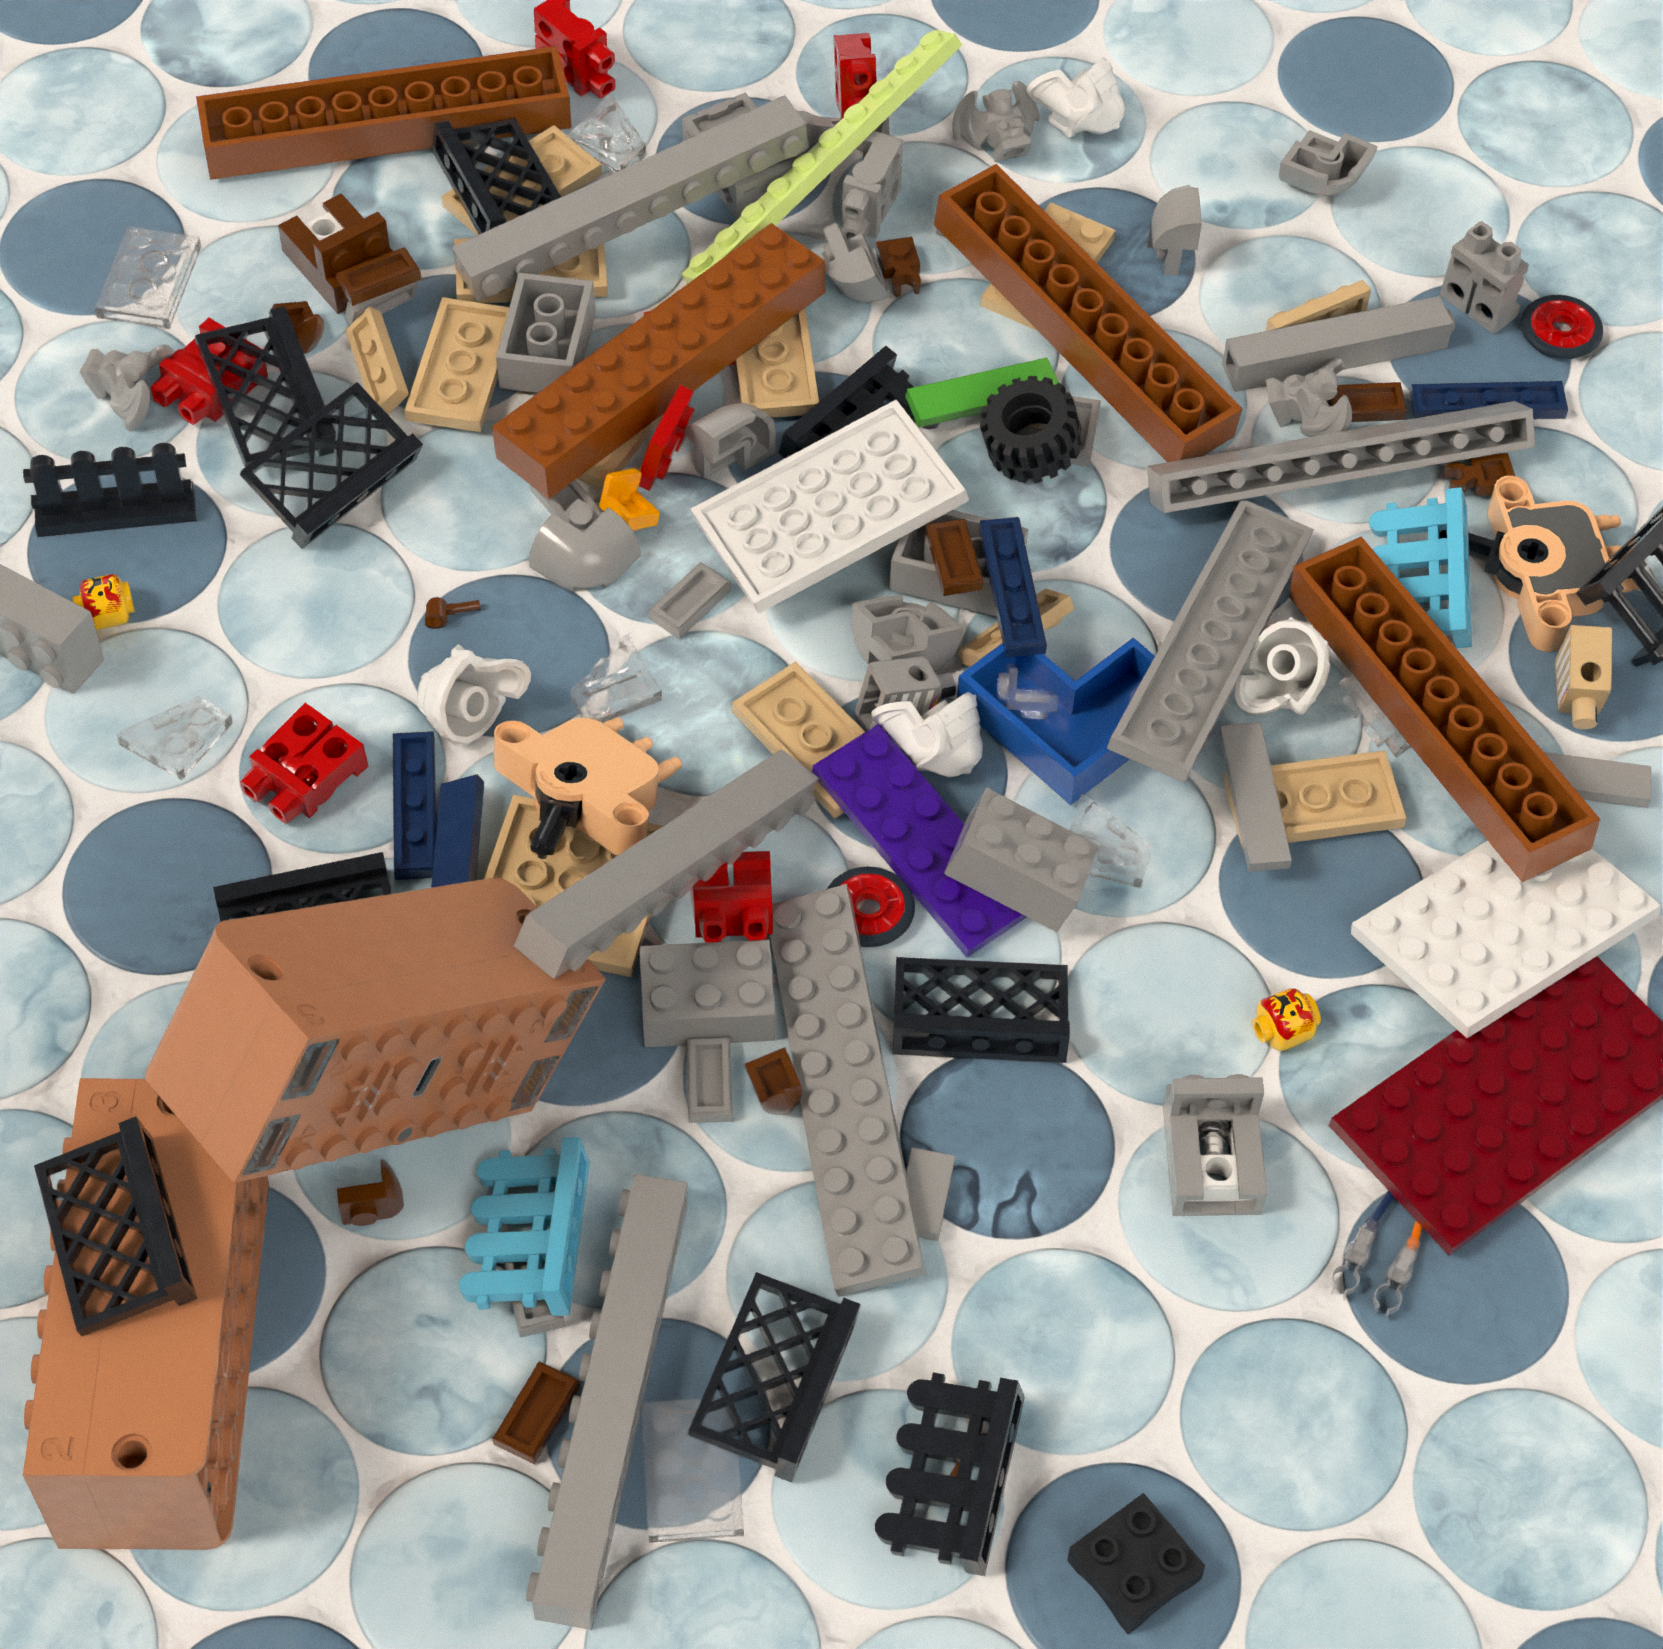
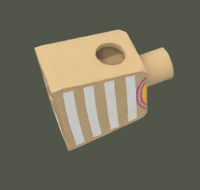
M1571 625L1555 658L1558 711L1572 714V725L1575 728L1591 729L1596 727L1597 714H1600L1611 692V627Z

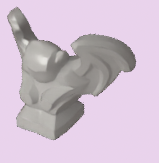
M1014 81L1012 90L997 89L989 93L988 96L984 95L982 98L987 110L986 112L979 111L977 108V91H971L963 97L953 116L952 132L954 140H958L959 136H961L968 144L978 150L981 149L984 142H987L994 148V162L1028 154L1032 144L1030 136L1033 132L1034 121H1039L1040 116L1036 102L1028 95L1027 86L1024 83ZM1012 91L1016 100V103L1014 105H1012L1011 103Z
M159 345L152 351L145 353L132 351L130 354H125L112 350L104 355L98 349H91L85 363L81 367L80 374L98 399L105 398L107 393L111 395L109 405L120 418L125 420L126 429L134 431L144 421L150 401L148 385L144 380H139L148 369L159 365L165 358L169 359L174 350L169 345Z
M1341 358L1330 362L1314 373L1305 376L1293 374L1287 377L1284 382L1275 378L1266 379L1269 405L1280 427L1289 424L1291 419L1302 421L1300 429L1302 434L1307 437L1349 430L1352 420V408L1348 397L1343 395L1333 406H1329L1327 400L1337 395L1338 379L1336 374L1345 367Z

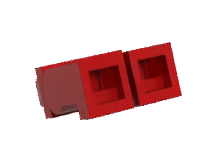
M546 0L533 8L534 30L536 33L535 49L557 46L566 83L574 87V92L582 97L591 91L599 99H602L614 91L616 88L615 79L608 74V70L615 63V53L607 47V33L600 27L594 30V26L590 21L578 18L570 10V0Z
M869 33L833 35L834 67L836 70L835 97L836 105L840 112V120L844 118L846 110L858 104L868 95L871 86L877 82L876 56L871 54V37Z
M210 317L199 325L200 334L226 328ZM194 338L186 347L178 349L169 359L165 358L159 364L161 377L151 386L154 402L164 408L168 407L176 399L180 400L181 402L178 404L179 414L193 426L204 417H208L216 422L223 416L221 406ZM245 340V343L252 345L260 350H263L255 344L251 343L250 341ZM222 342L207 345L210 353L226 359L233 348ZM239 351L232 363L251 370L257 358ZM263 362L257 374L265 378L268 377L266 362ZM226 371L221 381L223 385L238 391L245 379ZM251 382L250 386L245 392V395L248 394L251 390H253L258 384Z
M305 702L264 743L260 750L257 748L249 756L252 768L242 778L240 784L243 793L254 802H259L268 792H274L276 796L268 803L269 809L284 824L290 822L300 813L311 818L318 811L317 806L325 803L332 796L335 789L353 774L358 777L369 767L364 744L338 725L333 726L331 720Z
M770 851L742 852L738 859L732 863V886H729L727 863L721 865L709 880L704 882L701 879L690 889L696 938L703 937L706 943L721 942L726 936H744L749 941L765 940L767 934H773Z

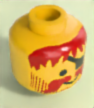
M115 574L83 580L79 586L80 595L72 596L73 603L91 612L96 630L124 625L129 620V613L135 612L128 581L122 582Z
M1288 988L1261 999L1257 1005V1017L1253 1019L1252 1024L1257 1038L1262 1043L1268 1042L1275 1050L1285 1051L1313 1039L1317 1026L1321 1022L1318 1006L1311 995L1308 993L1303 994L1295 988Z

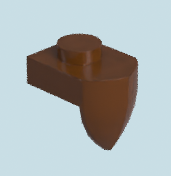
M307 301L274 304L271 309L285 306L303 353H310L322 338L324 332L322 317L319 314H313Z
M785 1047L744 1064L759 1103L765 1112L776 1115H788L796 1108L802 1097L803 1088Z
M380 1159L382 1182L337 1188L338 1206L343 1225H371L377 1220L392 1218L403 1209L404 1201L400 1182L386 1160Z

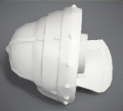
M1104 57L1088 71L1083 69L1072 81L1061 70H1055L1039 76L1027 87V93L1033 101L1053 111L1048 116L1049 123L1060 129L1067 138L1074 137L1075 133L1078 134L1084 131L1102 135L1111 130L1118 129L1126 110L1124 100L1119 93L1118 81L1112 71L1111 62Z
M1290 617L1288 620L1270 624V627L1261 633L1242 671L1243 675H1240L1235 684V699L1242 711L1250 715H1261L1284 708L1291 709L1296 714L1302 715L1307 712L1311 704L1316 702L1317 696L1326 684L1330 663L1328 642L1313 628L1312 624L1308 625Z
M458 644L451 650L449 658H446L441 664L433 667L421 676L417 694L420 712L427 717L426 719L439 735L452 742L453 745L468 744L480 738L491 727L502 710L501 707L506 702L505 696L519 699L525 693L531 681L530 669L523 661L517 659H483L474 655L473 651L465 650Z
M970 692L963 694L949 704L945 699L923 715L918 713L911 701L885 704L871 712L873 720L885 728L896 741L895 744L918 771L928 770L946 777H955L965 773L970 774L971 769L982 758L983 743L980 736V717L976 708L977 696Z

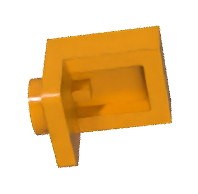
M636 468L608 473L599 503V508L603 511L609 507L621 516L632 531L657 526L660 512L637 492L642 473Z

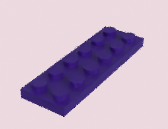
M879 724L813 765L812 773L820 778L818 782L896 875L907 884L912 894L966 958L1027 918L1025 915L944 874L964 823Z

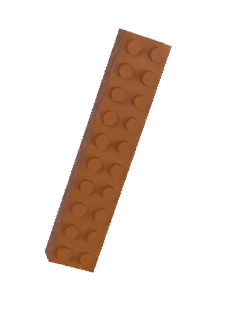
M557 46L196 96L210 180L430 149L433 144L434 124L442 121H449L452 128L457 129L515 118L525 135L542 133L553 125L559 130L571 128L570 97ZM510 132L495 135L499 139L513 137ZM466 140V141H461V142H462V144H465V143H472V142H476V141Z
M997 164L939 195L934 226L1166 462L1204 456L1234 438L1243 408Z
M770 223L493 425L492 433L496 458L548 499L552 498L663 415L679 385L695 391L826 293L825 260Z
M1362 536L1293 567L1289 598L1322 635L1324 640L1328 642L1333 652L1522 883L1592 849L1600 818Z

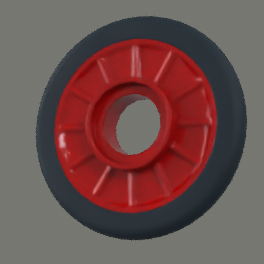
M1548 295L1538 298L1525 308L1521 317V330L1528 343L1539 352L1554 358L1574 359L1585 356L1597 348L1603 337V323L1597 312L1584 301L1567 295ZM1563 322L1568 324L1571 330L1560 331L1553 324Z
M869 866L850 869L836 877L827 887V889L847 884L851 894L861 947H878L895 941L907 931L914 918L915 901L910 888L898 875L886 869ZM870 899L876 901L880 905V909L873 914H865L858 910L857 905L863 900Z

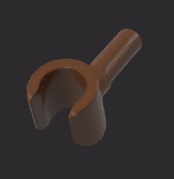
M433 597L426 604L425 625L431 629L443 628L447 624V615L480 610V602L475 600L447 604L444 599Z

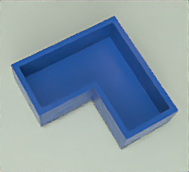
M1133 637L1078 680L1074 681L1044 654L1005 658L1002 643L959 675L957 698L967 692L976 695V708L980 717V726L1071 806L1130 760L1107 749L1113 732L1155 655Z

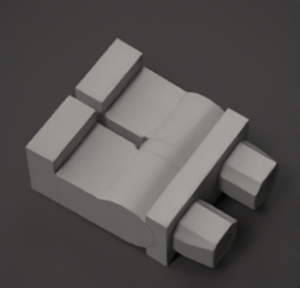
M873 131L863 141V160L853 167L852 176L847 175L843 181L842 231L848 239L860 233L865 238L866 236L877 238L880 232V225L883 223L901 190L903 139Z
M1481 221L1470 228L1465 237L1452 246V256L1439 296L1464 314L1470 310L1468 317L1495 335L1519 314L1520 305L1516 303V300L1524 282L1523 275L1527 273L1529 264L1521 259V248L1512 242L1500 244L1492 238V228ZM1459 286L1463 290L1464 298L1459 297L1454 292ZM1489 307L1493 319L1487 317L1482 311Z

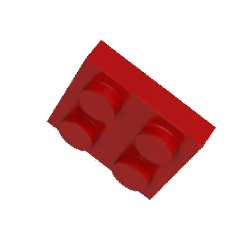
M679 385L650 439L640 469L642 475L639 487L650 491L656 478L664 480L673 461L671 457L674 451L679 452L686 437V428L695 411L694 408L689 406L694 393L693 390Z

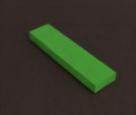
M1046 357L909 388L905 397L918 427H924L980 414L982 407L988 406L987 398L991 394L997 395L999 393L997 388L1001 385L1009 386L1013 384V379L1020 377L1021 381L1028 380V376H1037L1038 381H1042L1044 377L1053 380L1054 385L1059 382Z

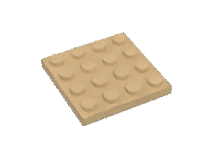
M513 795L484 879L500 878L514 884L539 907L617 856L578 828L566 827L554 855H548L546 859L538 858L537 853L532 852L530 849V844L541 822L539 820L540 815L536 811L535 799ZM649 823L648 836L661 828L662 825ZM651 914L642 919L633 932L630 934L623 932L615 938L614 942L605 951L599 952L597 950L589 955L587 959L599 971L632 978Z

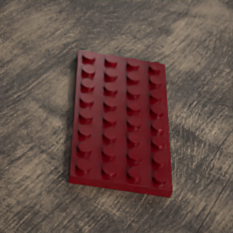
M1596 956L1472 1036L1466 1038L1458 1030H1455L1334 1115L1328 1126L1445 1253L1450 1256L1663 1099V1022Z

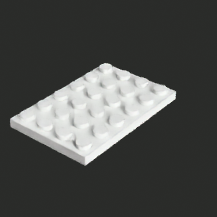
M894 400L691 508V512L695 521L759 614L968 502L969 498L966 489L899 402Z
M1487 840L1354 921L1351 927V935L1460 1033L1468 1038L1659 917L1661 904L1594 849L1522 883Z

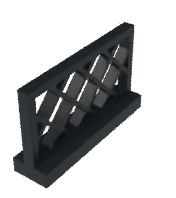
M515 118L453 129L449 121L434 124L432 152L479 235L506 223L507 221L504 217L506 211L521 216L537 209L540 204L545 205L561 198ZM510 132L514 140L512 143L496 138L495 135ZM473 140L481 144L478 149L462 144L461 141ZM488 146L505 152L502 158L485 153ZM513 155L526 160L528 164L526 167L509 162V159ZM481 162L495 169L490 174L477 169L476 164ZM502 171H505L519 178L514 183L498 176ZM527 179L540 184L542 189L539 192L522 185ZM494 186L509 193L506 198L490 193V188ZM518 195L533 201L530 207L514 202L513 199Z
M285 306L270 309L268 318L195 335V343L244 467L283 439V435L289 425L297 428L325 407ZM264 332L268 340L263 350L245 343L248 335ZM222 342L233 348L226 359L210 353L207 345ZM239 351L257 358L251 370L232 363ZM263 362L279 368L281 373L275 382L257 374ZM226 371L245 379L238 391L222 384L221 380ZM251 382L270 390L263 402L245 395ZM276 393L292 400L293 406L289 413L270 406ZM239 402L258 410L251 423L235 416L234 411ZM264 414L283 422L276 434L257 426ZM324 422L316 426L315 438L335 440L336 431L333 424ZM310 431L306 434V437H310ZM253 434L271 442L267 450L250 454L247 442ZM292 444L287 448L286 458L308 453L309 446ZM315 447L319 457L334 453V449ZM280 453L278 456H276L274 459L280 460V459H281V453Z
M356 382L243 468L240 476L293 532L291 538L303 549L417 459L423 444L413 433L407 436L366 390ZM356 397L366 408V419L344 416L345 404ZM338 410V415H331ZM321 422L338 424L337 441L315 438L316 426ZM344 425L365 427V444L344 442ZM371 428L387 430L395 441L388 446L371 445ZM310 431V437H303ZM292 444L309 446L308 463L287 461V448ZM315 447L337 449L336 466L314 464ZM343 450L363 452L364 465L359 469L342 467ZM281 453V459H280V460L274 459L276 456H278V455ZM370 453L377 454L372 459H370ZM262 467L280 468L279 485L264 484L254 473ZM286 469L308 472L307 489L285 486ZM314 472L336 475L335 487L331 491L313 489ZM342 476H349L341 482ZM274 494H279V500ZM284 495L307 497L306 510L295 518L284 506ZM313 498L319 499L312 505Z
M383 852L213 887L220 922L246 915L249 917L262 915L260 912L267 911L265 914L276 913L279 908L289 906L293 909L314 907L322 899L333 898L339 902L357 900L363 891L380 887L383 895L392 894Z
M896 957L893 1055L1067 1062L1070 1038V1021H1068V965ZM904 972L923 973L929 980L916 988L904 978ZM953 975H965L972 982L959 990L947 979ZM996 977H1008L1015 984L1002 992L990 981ZM1039 979L1058 980V986L1048 994H1045L1033 983ZM936 987H940L951 996L940 1005H936L926 996ZM980 988L994 998L982 1008L969 998ZM1023 990L1037 1000L1025 1010L1012 1000ZM917 1002L928 1013L926 1015L903 1014V1010ZM960 1004L972 1015L969 1017L950 1016L947 1012ZM1003 1006L1016 1017L1013 1019L993 1018L990 1014ZM1046 1008L1058 1017L1059 1021L1037 1020L1033 1016Z
M137 1116L118 1123L120 1132L34 1165L77 1332L81 1336L172 1300L181 1306L197 1299L153 1139ZM119 1149L122 1159L112 1176L95 1170L102 1155ZM70 1168L79 1173L68 1192L65 1194L53 1189L50 1176ZM125 1175L127 1176L128 1183L122 1181ZM89 1177L107 1183L95 1205L77 1199ZM117 1188L131 1193L133 1198L123 1217L105 1210ZM56 1199L62 1201L59 1207L57 1205ZM72 1206L89 1212L77 1235L64 1230L62 1224ZM136 1216H138L139 1223L134 1222ZM100 1218L118 1224L106 1246L88 1240ZM128 1229L141 1233L144 1238L134 1258L116 1251ZM67 1240L72 1242L70 1248L68 1247ZM83 1247L101 1254L88 1276L76 1272L73 1266ZM148 1256L151 1265L145 1263ZM111 1259L129 1265L117 1288L99 1281ZM140 1270L153 1275L158 1290L140 1297L127 1293ZM78 1282L83 1283L81 1289H79ZM94 1288L112 1295L104 1311L90 1317L86 1316L84 1306Z
M756 1272L691 1423L688 1436L776 1469L774 1476L792 1483L856 1325L861 1304L844 1297L841 1304ZM760 1289L779 1296L784 1308L762 1316L755 1301ZM812 1308L828 1314L823 1326L805 1332L796 1313ZM750 1312H752L754 1319L747 1321ZM789 1317L797 1336L775 1343L767 1324ZM759 1328L768 1347L746 1355L739 1342L740 1335ZM818 1338L816 1345L813 1348L810 1341ZM802 1344L809 1362L807 1365L789 1372L780 1352ZM735 1350L738 1358L730 1361ZM773 1356L781 1375L759 1383L750 1364ZM743 1367L751 1387L729 1395L722 1378L725 1373ZM802 1377L800 1384L797 1388L794 1380ZM786 1384L793 1398L791 1405L772 1411L764 1392ZM718 1390L721 1398L713 1401ZM756 1395L765 1415L742 1423L734 1403ZM726 1407L734 1424V1427L722 1432L702 1426L708 1413ZM785 1418L782 1428H780L777 1420ZM770 1424L777 1439L772 1452L754 1446L747 1432ZM739 1435L741 1440H738V1439L733 1438V1437H736V1436Z

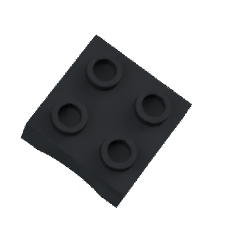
M1144 1493L1070 1546L1067 1558L1068 1563L1103 1599L1119 1625L1127 1634H1130L1142 1625L1153 1613L1171 1599L1199 1582L1205 1569V1564Z

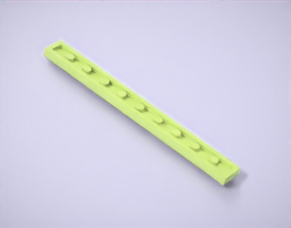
M936 29L924 35L920 40V45L909 55L898 60L894 66L895 69L884 79L873 84L869 94L858 104L848 108L844 113V118L833 128L822 133L816 145L807 153L797 157L793 162V167L782 177L771 182L764 195L756 202L745 207L739 219L730 227L719 232L715 242L704 252L697 254L691 259L689 267L680 274L685 282L688 284L770 223L776 226L962 46L957 35Z

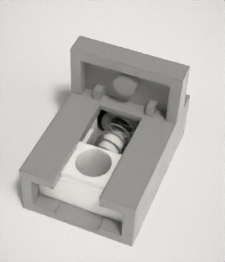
M1234 1074L1226 1078H1204L1200 1075H1188L1183 1078L1173 1079L1172 1084H1167L1163 1101V1116L1173 1216L1262 1215L1267 1198L1259 1112L1264 1097L1263 1077L1249 1078L1247 1075ZM1199 1140L1205 1143L1202 1147L1206 1152L1204 1155H1200ZM1225 1140H1227V1142H1228V1152H1229V1155H1225V1153H1226V1148L1224 1147V1145H1225ZM1219 1174L1223 1176L1226 1180L1216 1181L1210 1178L1208 1175Z

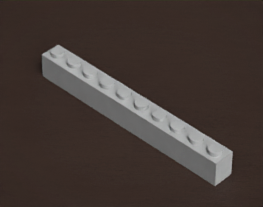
M785 95L452 247L458 273L477 302L496 295L500 291L515 285L519 272L539 274L556 265L563 264L575 256L595 249L623 234L630 233L653 220L665 217L679 208L697 202L718 190L730 187L734 183L755 173L762 172L783 160L797 156L799 153L809 149L806 123Z
M1512 401L1147 466L1150 502L1163 513L1531 448L1535 447L1533 409Z
M779 750L527 914L513 947L553 979H556L569 969L573 971L579 969L589 955L597 950L599 952L605 951L617 936L623 932L626 934L633 932L642 919L649 914L652 916L658 915L674 897L681 899L696 882L701 879L704 882L709 880L724 863L729 865L734 863L743 850L749 846L756 848L768 833L773 830L776 832L782 830L790 818L796 814L799 816L804 815L815 801L816 797L812 793L820 778L784 750Z
M634 1174L631 1190L623 1189L619 1216H623L624 1219L621 1230H613L609 1246V1256L614 1257L611 1271H603L600 1282L599 1297L605 1299L602 1311L593 1312L590 1324L589 1338L595 1339L592 1353L583 1354L580 1366L579 1380L585 1381L582 1395H574L570 1407L569 1423L575 1425L571 1439L564 1438L561 1444L558 1466L563 1467L564 1471L561 1483L553 1482L550 1490L548 1511L554 1513L550 1528L542 1527L539 1536L537 1556H543L540 1572H532L528 1582L526 1601L532 1602L535 1620L592 1630L688 1207V1183Z

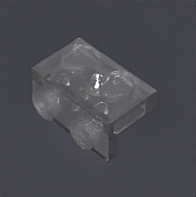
M1006 664V673L998 672L997 697L999 700H1004L1007 710H1021L1023 718L1047 719L1048 712H1057L1058 695L1054 690L1017 688L1018 668L1015 664Z
M1352 672L1339 681V684L1347 693L1341 699L1355 719L1361 714L1366 718L1369 724L1363 729L1378 748L1385 743L1395 758H1397L1411 747Z

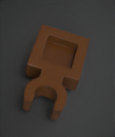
M905 237L876 242L877 259L885 279L892 278V293L894 296L900 297L901 285L904 284L912 286L914 293L919 294L921 282L919 276L920 260L913 238Z
M1508 453L1470 458L1468 466L1458 462L1448 463L1445 465L1443 472L1444 478L1458 479L1450 480L1448 489L1462 487L1464 493L1468 488H1474L1477 496L1492 495L1497 480L1504 476H1515Z

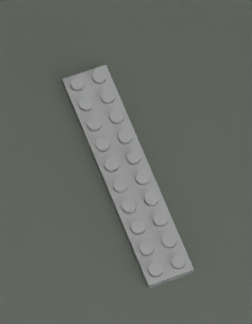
M1241 499L1113 732L1107 749L1185 783L1238 681L1258 637L1263 632L1293 574V567L1298 564L1314 529Z
M847 884L772 904L773 934H770L793 1065L803 1088L800 1103L834 1290L838 1297L926 1275L850 891Z

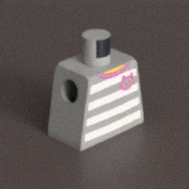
M922 656L871 662L867 667L855 714L865 732L877 725L873 720L871 712L885 704L911 701L918 713L923 715L936 706L939 699L955 695L956 685L954 678L949 672L936 675L928 659ZM881 726V728L887 733V735L891 737L889 733L885 730V728Z

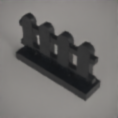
M884 346L784 431L778 454L784 459L885 406L883 402L887 398L891 401L897 400L916 424L917 422L905 397L907 389L914 386L908 382L910 376L903 369L897 373L893 369L897 354L888 346ZM852 410L853 412L847 417L846 414ZM940 423L924 426L923 428L935 429ZM826 432L827 435L821 438V436Z
M158 443L152 447L151 457L136 458L135 451L129 447L115 448L111 452L110 461L96 462L95 456L91 452L77 451L71 455L70 465L56 466L54 459L50 456H34L30 460V469H23V478L25 483H33L36 495H31V505L35 511L37 537L197 521L194 483L191 479L183 480L180 468L187 467L185 453L177 454L176 448L172 444ZM154 470L157 483L143 484L140 472ZM114 474L117 487L103 488L100 476ZM74 478L77 491L63 492L60 480Z
M933 1372L931 1380L918 1379L908 1387L907 1397L913 1408L923 1411L921 1424L907 1423L900 1427L897 1432L896 1440L900 1449L906 1454L913 1455L910 1469L899 1467L888 1473L886 1487L894 1498L902 1500L899 1514L888 1512L878 1517L875 1522V1532L883 1543L892 1545L890 1550L892 1555L904 1557L906 1548L937 1553L939 1554V1563L951 1565L953 1556L959 1557L966 1573L985 1576L1025 1396L1018 1380L1000 1378L997 1391H991L992 1385L989 1381L979 1380L977 1388L945 1383L946 1377L944 1374ZM937 1414L970 1419L967 1432L935 1427ZM984 1421L990 1422L987 1436L981 1435ZM927 1458L960 1463L957 1477L925 1472ZM974 1466L980 1467L977 1481L971 1480ZM916 1503L949 1508L946 1522L913 1517ZM963 1511L969 1512L966 1526L960 1525Z

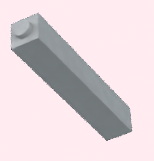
M1437 296L1229 338L1226 340L1222 365L1234 392L1266 386V379L1275 378L1284 382L1287 377L1293 374L1305 376L1314 373L1338 358L1343 360L1345 365L1343 370L1447 349L1451 332L1455 329V320L1453 313L1446 309L1441 297Z

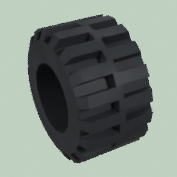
M1028 376V380L1021 381L1020 377L1013 379V384L1009 386L1001 385L997 388L999 392L997 395L991 394L987 398L988 406H983L980 413L982 417L980 429L989 458L992 460L996 470H1002L1003 475L1009 479L1017 476L1018 482L1026 483L1030 478L1034 479V483L1043 482L1042 477L1048 475L1052 479L1058 476L1059 469L1062 468L1066 471L1071 466L1070 458L1077 459L1080 453L1078 446L1082 445L1083 436L1074 399L1070 392L1066 393V389L1062 384L1057 383L1054 385L1053 380L1044 377L1042 381H1038L1037 376ZM1046 424L1037 433L1031 435L1016 434L1028 425Z

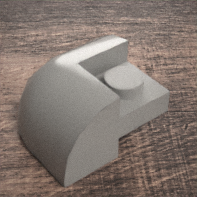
M1309 130L1301 142L1296 141L1281 161L1279 178L1283 182L1312 194L1334 196L1345 192L1357 183L1374 158L1378 146L1347 133H1344L1339 141H1335Z
M1190 185L1171 189L1159 199L1153 210L1147 247L1156 249L1157 260H1163L1164 275H1179L1182 251L1198 250L1202 226L1199 189L1190 187Z
M837 222L823 229L829 242L823 246L825 251L822 252L826 262L825 271L840 292L853 300L867 304L889 297L890 295L887 291L889 287L873 249L863 234L860 233L848 239Z
M734 403L722 406L686 428L685 435L694 444L695 470L703 479L735 461L745 471L775 453L776 428L774 420L767 413L751 404Z
M577 499L560 517L552 513L544 522L534 539L530 551L529 566L560 587L573 592L576 587L591 588L602 585L605 589L617 581L641 556V550L637 537L621 516L609 507L601 513L582 500Z
M896 595L856 602L852 605L854 639L861 656L867 664L877 661L922 656L928 659L934 672H937L950 661L959 647L963 627L933 602H930L925 607L919 604L903 602V596Z

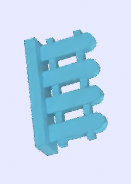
M1462 487L1446 489V503L1438 504L1437 498L1427 499V505L1398 508L1396 502L1386 503L1387 510L1377 511L1369 519V525L1374 535L1378 537L1387 536V545H1379L1373 551L1417 603L1430 602V611L1425 612L1445 636L1452 635L1456 649L1472 647L1468 509ZM1447 530V538L1439 539V531ZM1428 532V540L1399 543V535ZM1440 565H1448V573L1441 574ZM1429 567V575L1400 578L1399 570ZM1449 600V609H1442L1441 601Z
M580 1137L562 1138L560 1155H557L555 1148L544 1149L541 1156L513 1157L511 1151L506 1150L499 1151L498 1158L485 1159L478 1165L477 1175L483 1186L494 1189L493 1195L480 1196L471 1205V1212L475 1221L480 1225H488L487 1233L474 1234L465 1243V1250L469 1259L474 1263L482 1264L481 1271L465 1274L459 1281V1290L463 1298L468 1302L476 1303L479 1310L490 1309L491 1302L522 1301L524 1308L536 1307L537 1300H545L552 1316L570 1315L590 1161ZM553 1185H556L555 1192H552ZM538 1186L537 1193L507 1194L508 1187ZM551 1222L550 1230H547V1223ZM533 1223L532 1231L502 1232V1225ZM542 1261H545L544 1269H541ZM527 1262L526 1270L496 1271L497 1263Z

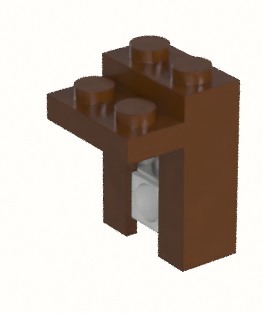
M342 193L323 202L326 214L306 224L298 216H295L278 225L282 251L337 314L346 310L349 300L337 284L335 273L393 252L389 246L387 223L384 217L379 212L363 218Z

